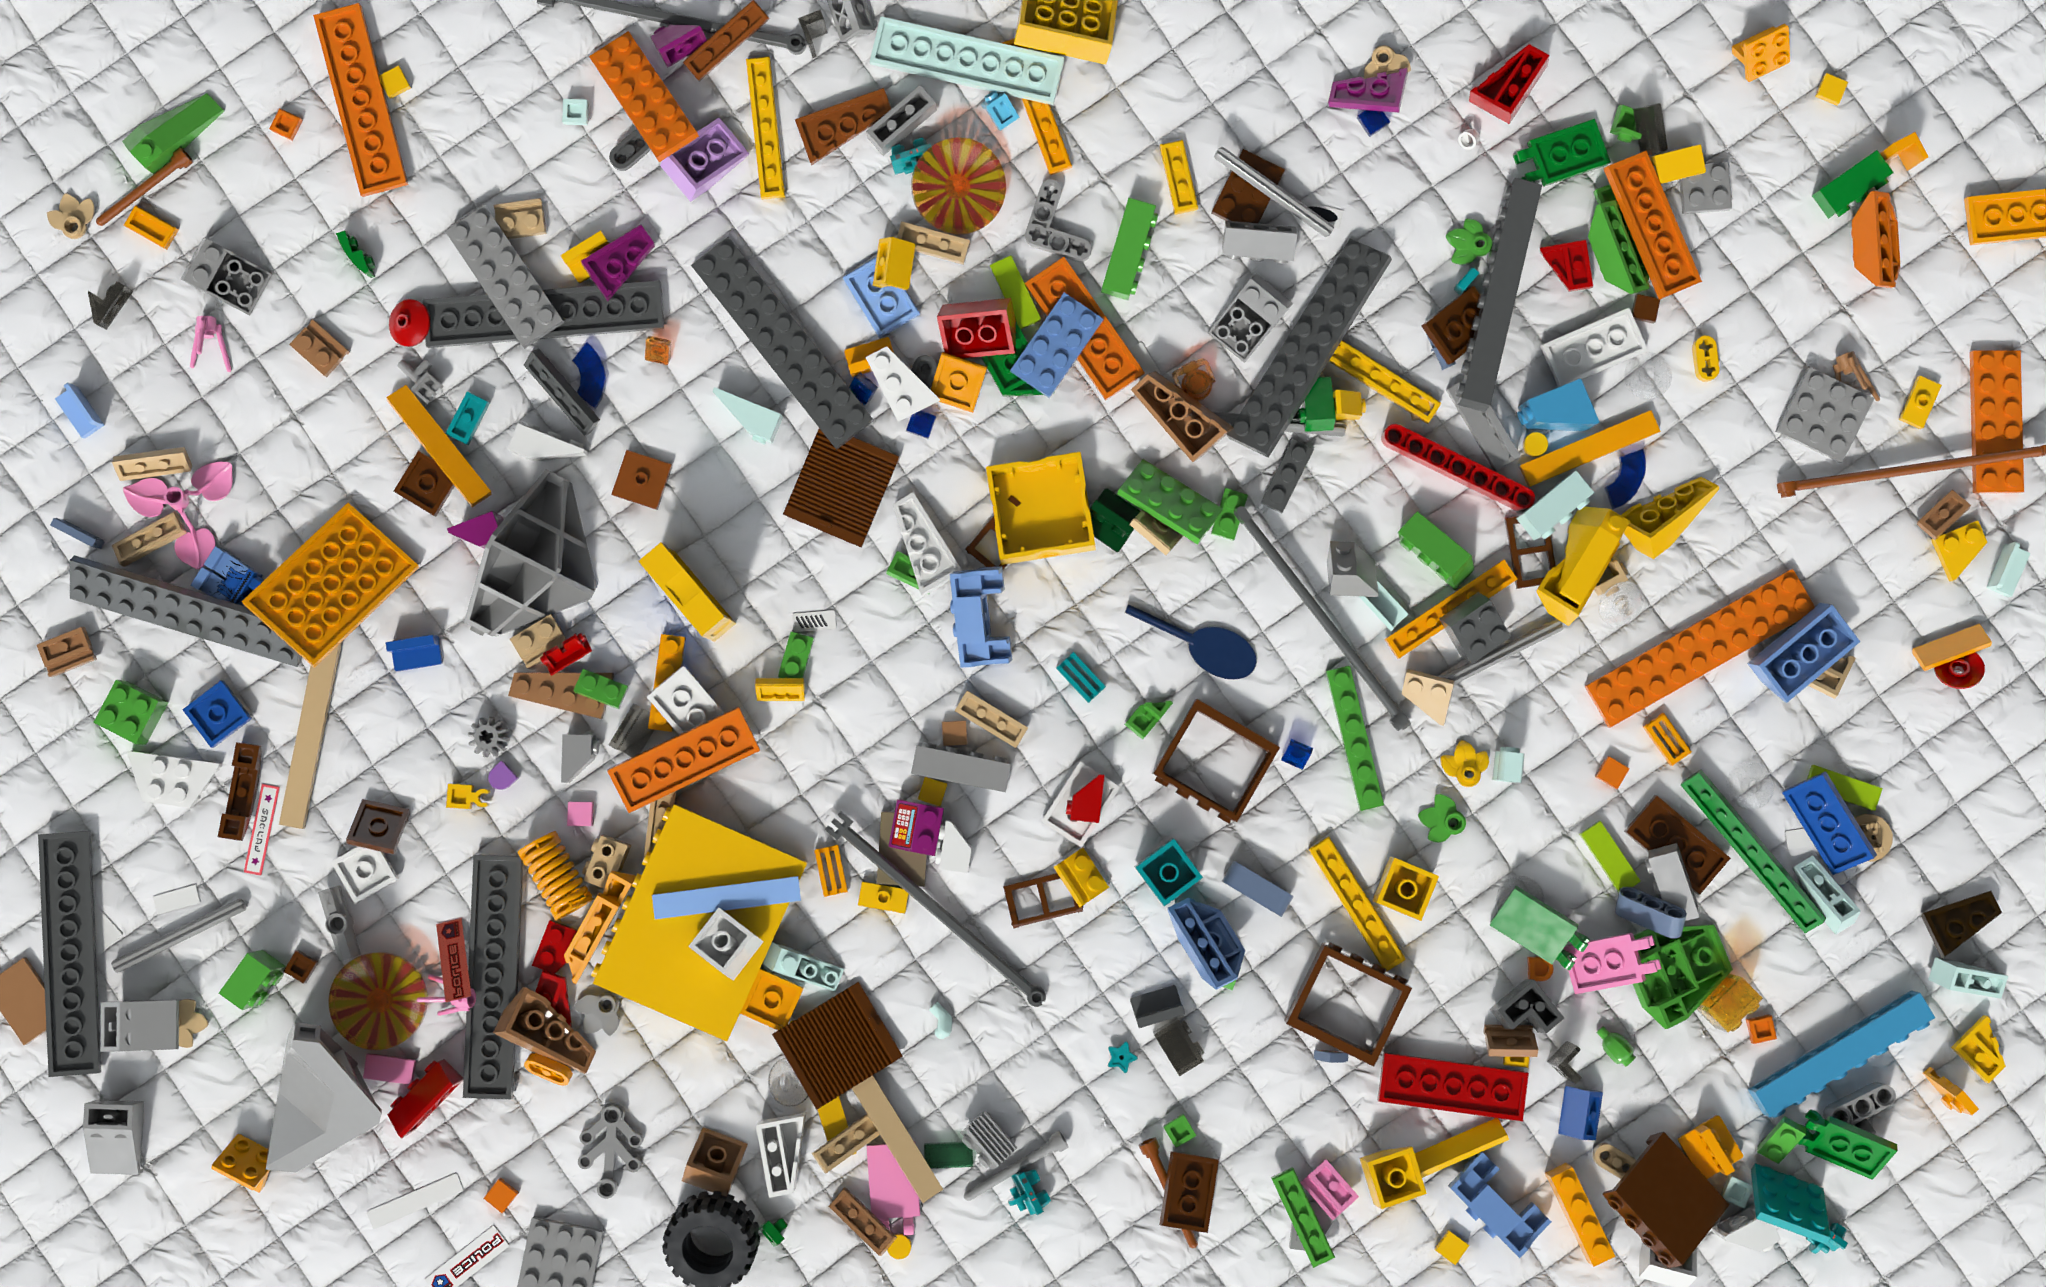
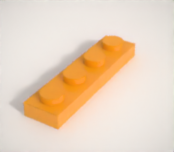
M661 634L653 690L682 667L686 637ZM651 703L648 729L673 732V727Z

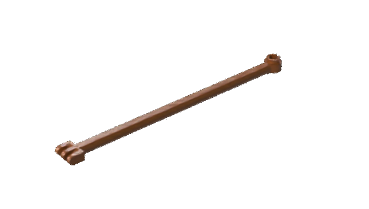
M2046 445L1778 483L1777 489L1778 494H1781V498L1796 496V491L2043 457L2046 456Z

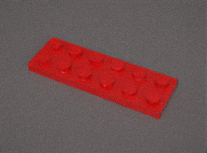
M1383 1052L1377 1101L1523 1121L1529 1073Z

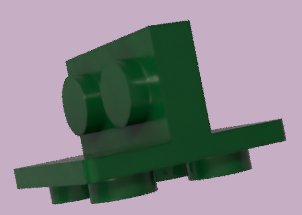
M1105 488L1090 507L1094 537L1118 553L1134 531V528L1129 524L1141 511L1108 488Z

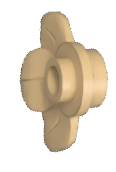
M1379 46L1372 53V61L1365 67L1364 79L1376 77L1377 73L1386 72V75L1397 73L1399 69L1407 68L1408 72H1410L1409 60L1404 55L1395 54L1394 50L1389 46ZM1383 54L1388 56V60L1385 62L1379 60V57Z
M65 193L60 201L59 211L47 212L48 221L53 228L62 230L68 238L79 239L86 233V224L94 217V203L90 198L80 203L77 199ZM78 224V229L73 232L72 227Z
M183 999L179 1001L180 1047H193V1034L204 1030L209 1025L204 1015L194 1012L196 1008L195 1000Z

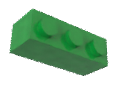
M1876 150L1820 189L1812 197L1828 219L1834 214L1840 217L1851 209L1849 204L1854 200L1858 204L1866 199L1869 194L1867 191L1873 187L1878 190L1889 182L1887 177L1894 172L1878 150Z

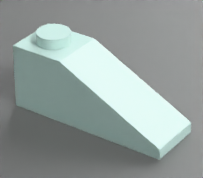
M714 387L713 393L747 432L753 436L752 440L765 445L766 441L773 443L783 419L780 413Z
M1813 855L1793 867L1808 897L1826 917L1825 923L1835 935L1855 923L1861 910Z
M1935 957L1928 980L1949 990L2001 999L2008 976L1958 961Z

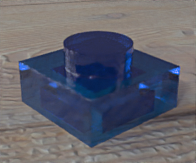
M1365 110L1357 116V120L1369 137L1390 124L1383 111Z
M860 372L854 377L849 389L863 405H866L871 401L878 387Z
M920 410L911 415L906 432L929 440L937 417Z
M1291 739L1282 755L1281 761L1303 770L1312 754L1313 748Z

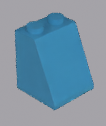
M1581 378L1525 401L1518 407L1519 411L1517 412L1520 423L1522 425L1525 424L1527 429L1586 431L1600 423Z

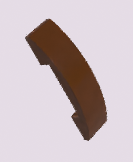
M236 742L231 765L234 767L226 812L225 814L222 813L218 838L243 841L253 812L261 765V746Z

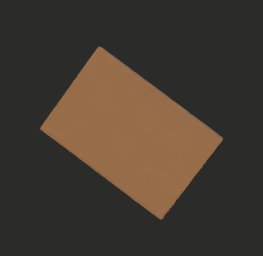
M27 957L22 958L0 974V1012L23 1045L29 1044L46 1032L44 982Z

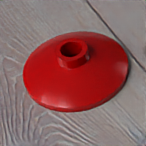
M407 299L398 303L392 310L389 318V330L392 338L398 344L406 347L416 346L426 338L430 329V315L425 305L414 299Z
M1974 652L1934 667V672L1937 678L1945 685L1956 689H1967L1977 685L1982 680L1985 673V664L1982 658Z

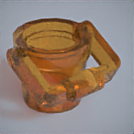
M1203 358L1188 362L1172 373L1175 385L1197 401L1207 398L1211 392L1212 383L1216 382L1208 361ZM1205 365L1207 373L1199 370L1198 367ZM1186 374L1182 379V383L1180 385L1178 376Z

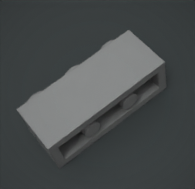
M919 85L866 131L868 140L884 156L893 146H896L937 111L936 102Z
M1225 221L1222 253L1227 258L1235 260L1241 257H1249L1251 260L1258 262L1264 261V259H1272L1276 263H1288V261H1294L1297 229L1293 226Z
M1675 843L1649 850L1648 859L1645 860L1648 873L1654 874L1656 881L1653 882V887L1656 895H1661L1662 900L1684 909L1687 913L1685 921L1699 918L1700 909L1678 844Z

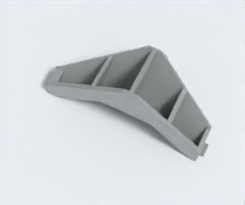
M546 469L492 533L484 549L464 620L465 623L471 625V631L481 636L486 633L492 637H497L543 619L550 614L553 615L591 600L597 585L571 482Z
M295 1023L288 1034L268 1147L266 1170L296 1173L378 1125L380 1122L382 1109L373 1099L357 1067L358 1063L321 1028V1025Z

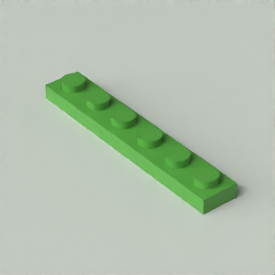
M1350 666L1326 671L1359 811L1384 806Z

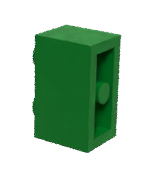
M1319 377L1302 403V408L1299 409V421L1304 423L1305 432L1331 431L1334 429L1336 417L1331 377Z

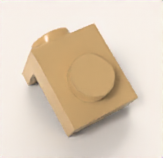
M1614 560L1608 564L1614 577L1595 587L1594 590L1597 596L1605 593L1608 597L1620 590L1618 588L1619 585L1628 581L1626 577L1628 572L1621 562L1619 563L1617 560Z

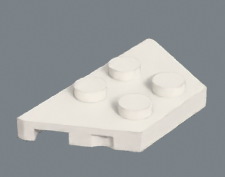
M128 751L127 753L142 802L193 808L200 799V794L209 786V781L222 767L221 763Z

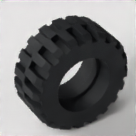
M707 1191L700 1192L698 1198L696 1195L688 1197L686 1202H682L677 1207L675 1213H673L664 1232L662 1249L663 1254L667 1255L665 1258L667 1266H672V1273L676 1278L679 1276L683 1278L682 1283L687 1286L693 1284L695 1287H730L732 1283H739L743 1276L749 1272L760 1244V1235L758 1234L760 1228L758 1222H753L755 1215L752 1210L747 1211L745 1209L746 1204L741 1200L739 1203L735 1201V1196L730 1194L727 1197L722 1196V1192L714 1191L712 1195H709ZM702 1226L720 1229L729 1237L733 1250L720 1256L706 1254L696 1247L692 1241L690 1231Z

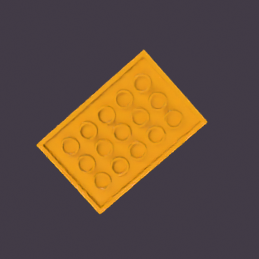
M347 503L256 587L242 603L315 668L419 568V565L350 503Z

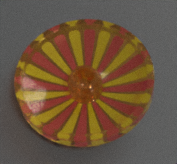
M956 137L935 143L920 156L912 173L911 192L918 212L931 226L950 234H967L982 229L997 216L1005 199L1006 179L998 158L989 148L978 141Z
M373 952L361 955L348 962L333 980L328 999L331 1019L338 1032L355 1046L368 1050H384L395 1047L408 1040L421 1026L426 1015L428 1002H417V998L428 997L426 985L416 967L401 956L388 952Z

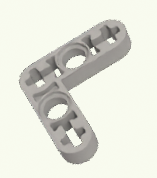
M1046 180L1040 187L1026 229V242L1032 247L1077 262L1086 261L1089 259L1092 249L1091 244L1087 240L1050 228L1061 197V185L1056 180ZM1050 186H1054V191L1057 194L1053 193L1051 195L1050 203L1040 202L1041 199L1046 201L1047 191L1045 188L1049 189ZM1039 208H1047L1050 211V216L1047 219H1040L1036 214ZM1039 230L1042 237L1046 238L1047 233L1051 235L1048 238V245H1044L1045 239L1037 238L1036 241H1033L1032 235L1029 234ZM1055 237H1061L1065 240V245L1061 249H1056L1052 246V240ZM1069 240L1073 241V247L1079 248L1080 245H1084V250L1088 252L1082 253L1081 256L1077 255V250L1070 248V253L1066 252Z

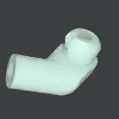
M937 1001L929 1011L938 1019L937 1029H935L936 1037L944 1039L952 1031V1016Z

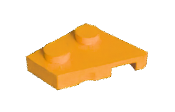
M1929 1067L1923 1072L1924 1076L1942 1095L1941 1101L1947 1108L1973 1115L1979 1110L1961 1088L1954 1085L1944 1076L1940 1078L1933 1068Z

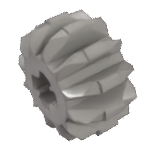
M489 717L487 721L484 718H480V726L476 723L471 725L476 730L475 733L468 732L469 737H474V740L469 742V746L477 745L474 753L479 754L483 751V757H489L490 752L493 756H498V749L506 750L502 741H510V738L503 737V734L509 732V729H500L503 725L502 720H498L495 723L494 717ZM486 732L493 734V738H490L491 742L485 741L484 736H488Z

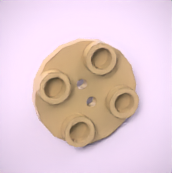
M1862 814L1854 817L1877 853V856L1869 860V862L1882 859L1892 846L1893 834L1890 826L1883 818L1874 814Z

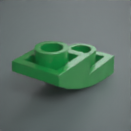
M345 230L336 233L344 252L352 263L368 277H375L373 269L376 268L371 255L366 254L363 250H359L355 236H351Z

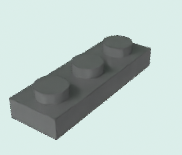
M1292 439L1261 504L1281 514L1283 513L1314 451L1313 448Z

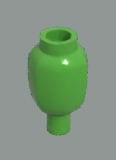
M1604 1026L1596 1032L1603 1039L1602 1046L1604 1051L1616 1064H1623L1626 1067L1636 1058L1633 1054L1634 1048L1620 1034L1609 1033Z

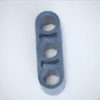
M1233 861L1222 880L1223 883L1280 917L1283 916L1294 897L1236 861Z
M1622 887L1619 891L1615 913L1618 916L1666 937H1681L1687 916L1684 909L1632 887Z

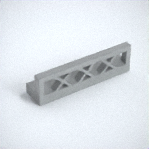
M827 0L841 42H847L857 34H871L875 31L866 0H842L843 6L841 11L837 7L838 0ZM846 19L849 20L852 28L847 33L844 27Z
M1459 383L1446 390L1494 471L1520 457L1519 452L1491 405L1486 412L1457 405L1459 397L1455 396Z

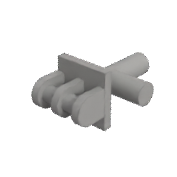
M401 360L397 365L416 383L411 390L427 404L430 402L429 398L432 395L435 397L437 395L435 392L439 388L442 389L444 387L427 372L432 365L426 360L416 369L411 367L405 360Z

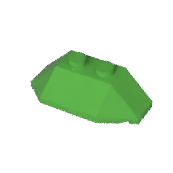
M1616 200L1596 205L1588 238L1605 281L1629 294L1649 289V275Z

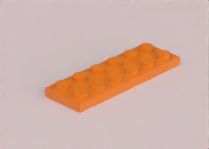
M629 31L589 56L659 162L699 137L697 131Z
M1647 151L1603 168L1658 299H1663L1702 282Z
M1062 257L1025 283V286L1046 316L1049 315L1065 292L1103 318V322L1085 346L1077 361L1105 401L1145 374L1065 257Z
M2021 350L1971 351L1972 456L2023 449ZM2023 459L1972 466L1973 493H2023Z
M736 707L607 769V772L628 813H631L760 751V747L740 707Z

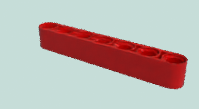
M1392 424L1381 435V441L1387 448L1513 510L1524 511L1535 502V494L1531 489L1401 425ZM1389 431L1397 432L1399 435L1397 442L1389 440ZM1411 441L1419 443V452L1411 451L1409 447ZM1432 452H1438L1441 455L1442 460L1440 463L1432 461ZM1454 462L1462 465L1463 472L1461 474L1454 472L1452 468ZM1475 473H1481L1484 476L1483 484L1475 482ZM1497 483L1505 486L1506 492L1504 495L1497 493L1495 488ZM1521 493L1526 496V505L1518 503V494Z

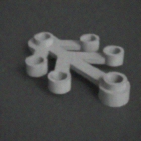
M616 1102L606 1104L601 1110V1119L590 1129L584 1130L579 1137L582 1144L589 1145L595 1140V1135L607 1126L606 1137L590 1152L581 1155L578 1159L579 1167L588 1169L593 1165L594 1160L605 1151L603 1179L597 1185V1193L604 1199L611 1198L618 1189V1185L613 1179L615 1152L626 1163L628 1171L636 1172L642 1166L641 1159L633 1156L616 1137L618 1128L628 1138V1144L633 1148L639 1147L644 1140L642 1134L635 1132L624 1120L625 1110L622 1105ZM610 1110H615L617 1112L616 1118L610 1117ZM584 1133L591 1135L590 1141L584 1139ZM632 1136L639 1137V1144L632 1142ZM583 1157H587L590 1160L589 1165L586 1166L582 1163ZM631 1160L637 1161V1168H632L630 1166ZM605 1183H610L612 1185L611 1191H606L604 1189Z

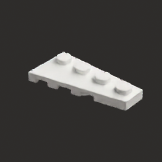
M914 492L895 502L893 507L920 594L923 597L950 581V573L962 571Z

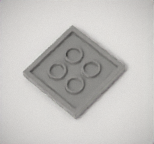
M1808 367L1775 432L1834 461L1842 463L1875 398L1812 367Z
M533 1216L531 1218L517 1287H593L604 1230Z

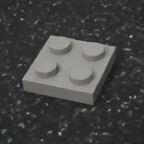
M1728 162L1705 163V173L1679 179L1682 214L1730 211L1732 209Z

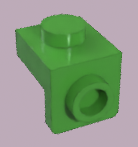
M1618 105L1610 133L1617 135L1618 140L1631 143L1632 140L1641 139L1642 134L1638 133L1637 130L1643 112L1625 105Z

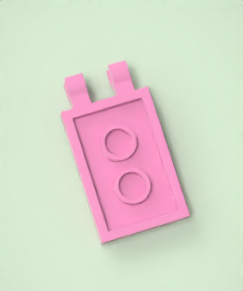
M1632 932L1588 941V946L1584 952L1577 950L1572 944L1566 945L1563 949L1577 957L1574 961V966L1571 970H1568L1575 994L1644 982L1646 980L1645 974L1654 973L1662 969L1659 959L1641 963L1638 950L1648 949L1655 945L1653 936L1634 939Z
M886 1144L867 1145L871 1212L889 1230V1218L903 1217L904 1235H914L913 1216H920L918 1195Z

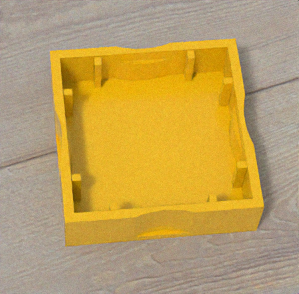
M1081 452L1049 456L1033 462L1018 461L986 467L990 498L993 505L999 558L1002 565L1096 550ZM1012 495L1021 504L1016 507L1008 498Z
M662 542L638 561L702 637L715 642L736 624L679 555Z

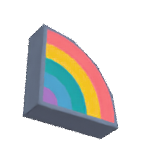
M1314 1050V1059L1329 1063H1344L1348 1061L1349 1054L1345 1052Z

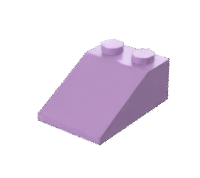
M720 118L697 132L698 138L661 162L660 166L690 202L709 190L749 156V152Z

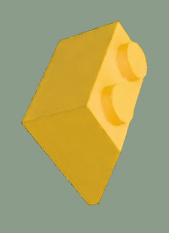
M1412 1146L1382 1150L1359 1158L1373 1204L1378 1208L1385 1209L1427 1194Z

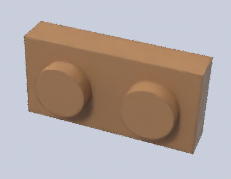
M1951 490L1917 522V525L1936 540L1969 510L1971 505L1954 490Z

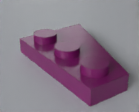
M1399 69V72L1387 75L1386 72L1377 73L1376 77L1366 79L1356 77L1335 81L1332 83L1329 107L1399 113L1408 69Z
M639 225L581 260V264L606 300L609 301L651 252L655 244L643 226Z

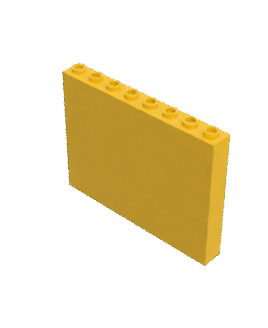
M674 804L672 808L667 807L662 820L666 821L662 830L657 829L652 842L656 845L652 852L647 851L642 865L646 867L642 875L637 873L632 887L636 889L632 897L627 895L622 906L625 913L622 919H616L611 930L615 933L612 942L606 941L601 954L605 955L602 964H596L591 976L595 977L593 984L727 1042L790 902L724 910L728 915L764 941L733 981L688 947L715 912L655 919L652 895L798 876L800 880L807 862Z

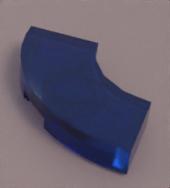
M586 342L572 361L578 367L581 375L577 393L584 401L596 409L604 395L606 373L600 356Z
M1643 449L1619 457L1620 469L1618 476L1613 483L1605 487L1612 510L1627 503L1638 492L1646 471V459Z

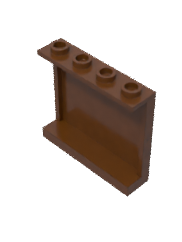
M1665 1132L1650 1135L1645 1141L1649 1146L1613 1190L1605 1191L1602 1195L1608 1200V1204L1625 1219V1223L1641 1237L1642 1242L1658 1256V1260L1664 1266L1673 1268L1682 1266L1730 1204Z

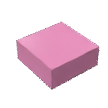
M568 802L567 826H593L594 802Z

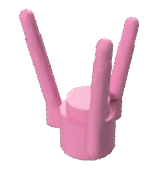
M212 316L196 317L190 367H195L197 354H202L204 338H213L214 334H216L226 370L231 372L230 361L222 336V325L216 324V318Z
M431 974L428 975V979L443 984V978ZM470 988V997L451 1001V1004L456 1007L438 1011L437 1014L441 1016L459 1011H470V1008L476 1002L475 990ZM418 997L417 1002H445V997Z

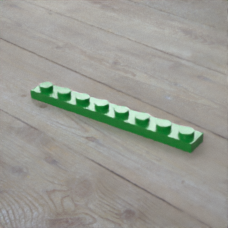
M1699 770L1682 781V788L1801 930L1807 933L1823 924L1826 917L1702 770Z

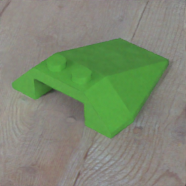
M1715 925L1686 926L1683 928L1682 935L1679 938H1669L1650 929L1633 935L1634 939L1650 935L1654 939L1655 945L1648 949L1638 950L1641 963L1659 959L1662 969L1654 973L1645 974L1646 980L1634 983L1633 986L1642 1008L1664 1029H1669L1687 1020L1733 970Z

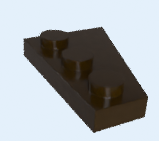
M1988 891L1924 912L1921 917L1941 958L1944 959L2000 916L2002 911L1992 891Z

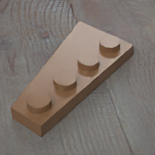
M514 673L508 694L510 697L603 719L606 704L573 691L581 673H555L552 676L550 673ZM596 673L611 680L614 677V673Z

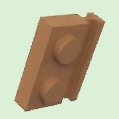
M312 319L311 323L289 345L320 373L328 377L350 351Z
M79 627L37 644L49 677H55L97 660L92 651L93 647L85 627Z
M1484 1025L1483 1033L1485 1034L1488 1056L1537 1057L1538 1046L1532 1025H1518L1514 1029H1504L1502 1025Z

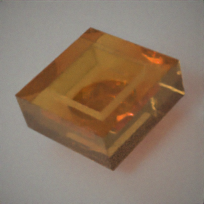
M648 336L646 339L645 360L668 365L671 358L672 341Z

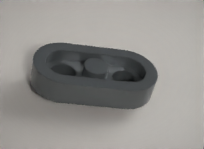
M635 130L611 150L609 159L615 169L626 171L651 149L639 131ZM638 141H644L642 147L636 146ZM621 156L627 157L624 163L619 162Z
M923 355L915 360L911 371L930 389L937 370V364L932 357ZM928 365L930 370L924 373L921 371V367Z

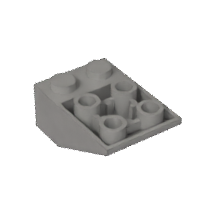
M203 238L181 280L250 316L272 274L213 241Z
M1255 274L1208 334L1245 363L1293 303L1261 276Z
M179 1000L101 1002L100 1052L179 1049Z
M94 1100L84 1104L83 1131L90 1174L140 1175L144 1101Z

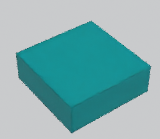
M1471 268L1454 287V291L1461 295L1478 276L1479 272L1475 268Z

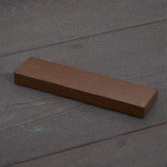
M752 0L683 63L696 79L701 81L770 18L756 1Z

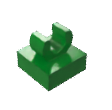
M781 1218L774 1224L769 1220L765 1221L759 1228L761 1233L774 1247L778 1246L785 1239L780 1232L788 1224Z

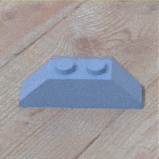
M1189 897L1168 907L1167 910L1177 938L1201 978L1216 990L1237 980L1245 949L1222 911L1196 902Z

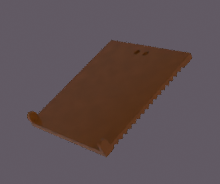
M819 428L783 515L862 548L900 457L854 437L836 450Z
M859 982L772 1034L816 1110L903 1057Z

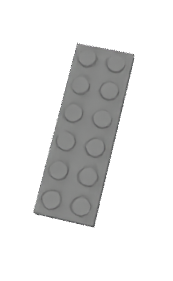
M485 205L445 230L524 349L564 323Z

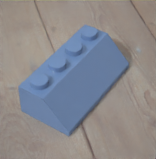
M1819 603L1747 664L1765 686L1787 703L1860 643V640L1832 604Z

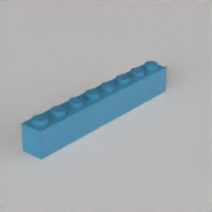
M1911 990L1755 1084L1748 1091L1763 1115L1770 1118L1779 1117L1786 1112L1785 1109L1790 1105L1801 1104L1810 1093L1824 1090L1827 1087L1826 1084L1833 1079L1840 1080L1848 1074V1070L1853 1067H1862L1868 1063V1058L1873 1055L1878 1056L1889 1050L1888 1046L1891 1044L1905 1041L1909 1038V1034L1915 1030L1925 1029L1930 1025L1929 1021L1933 1020L1935 1016L1921 993Z

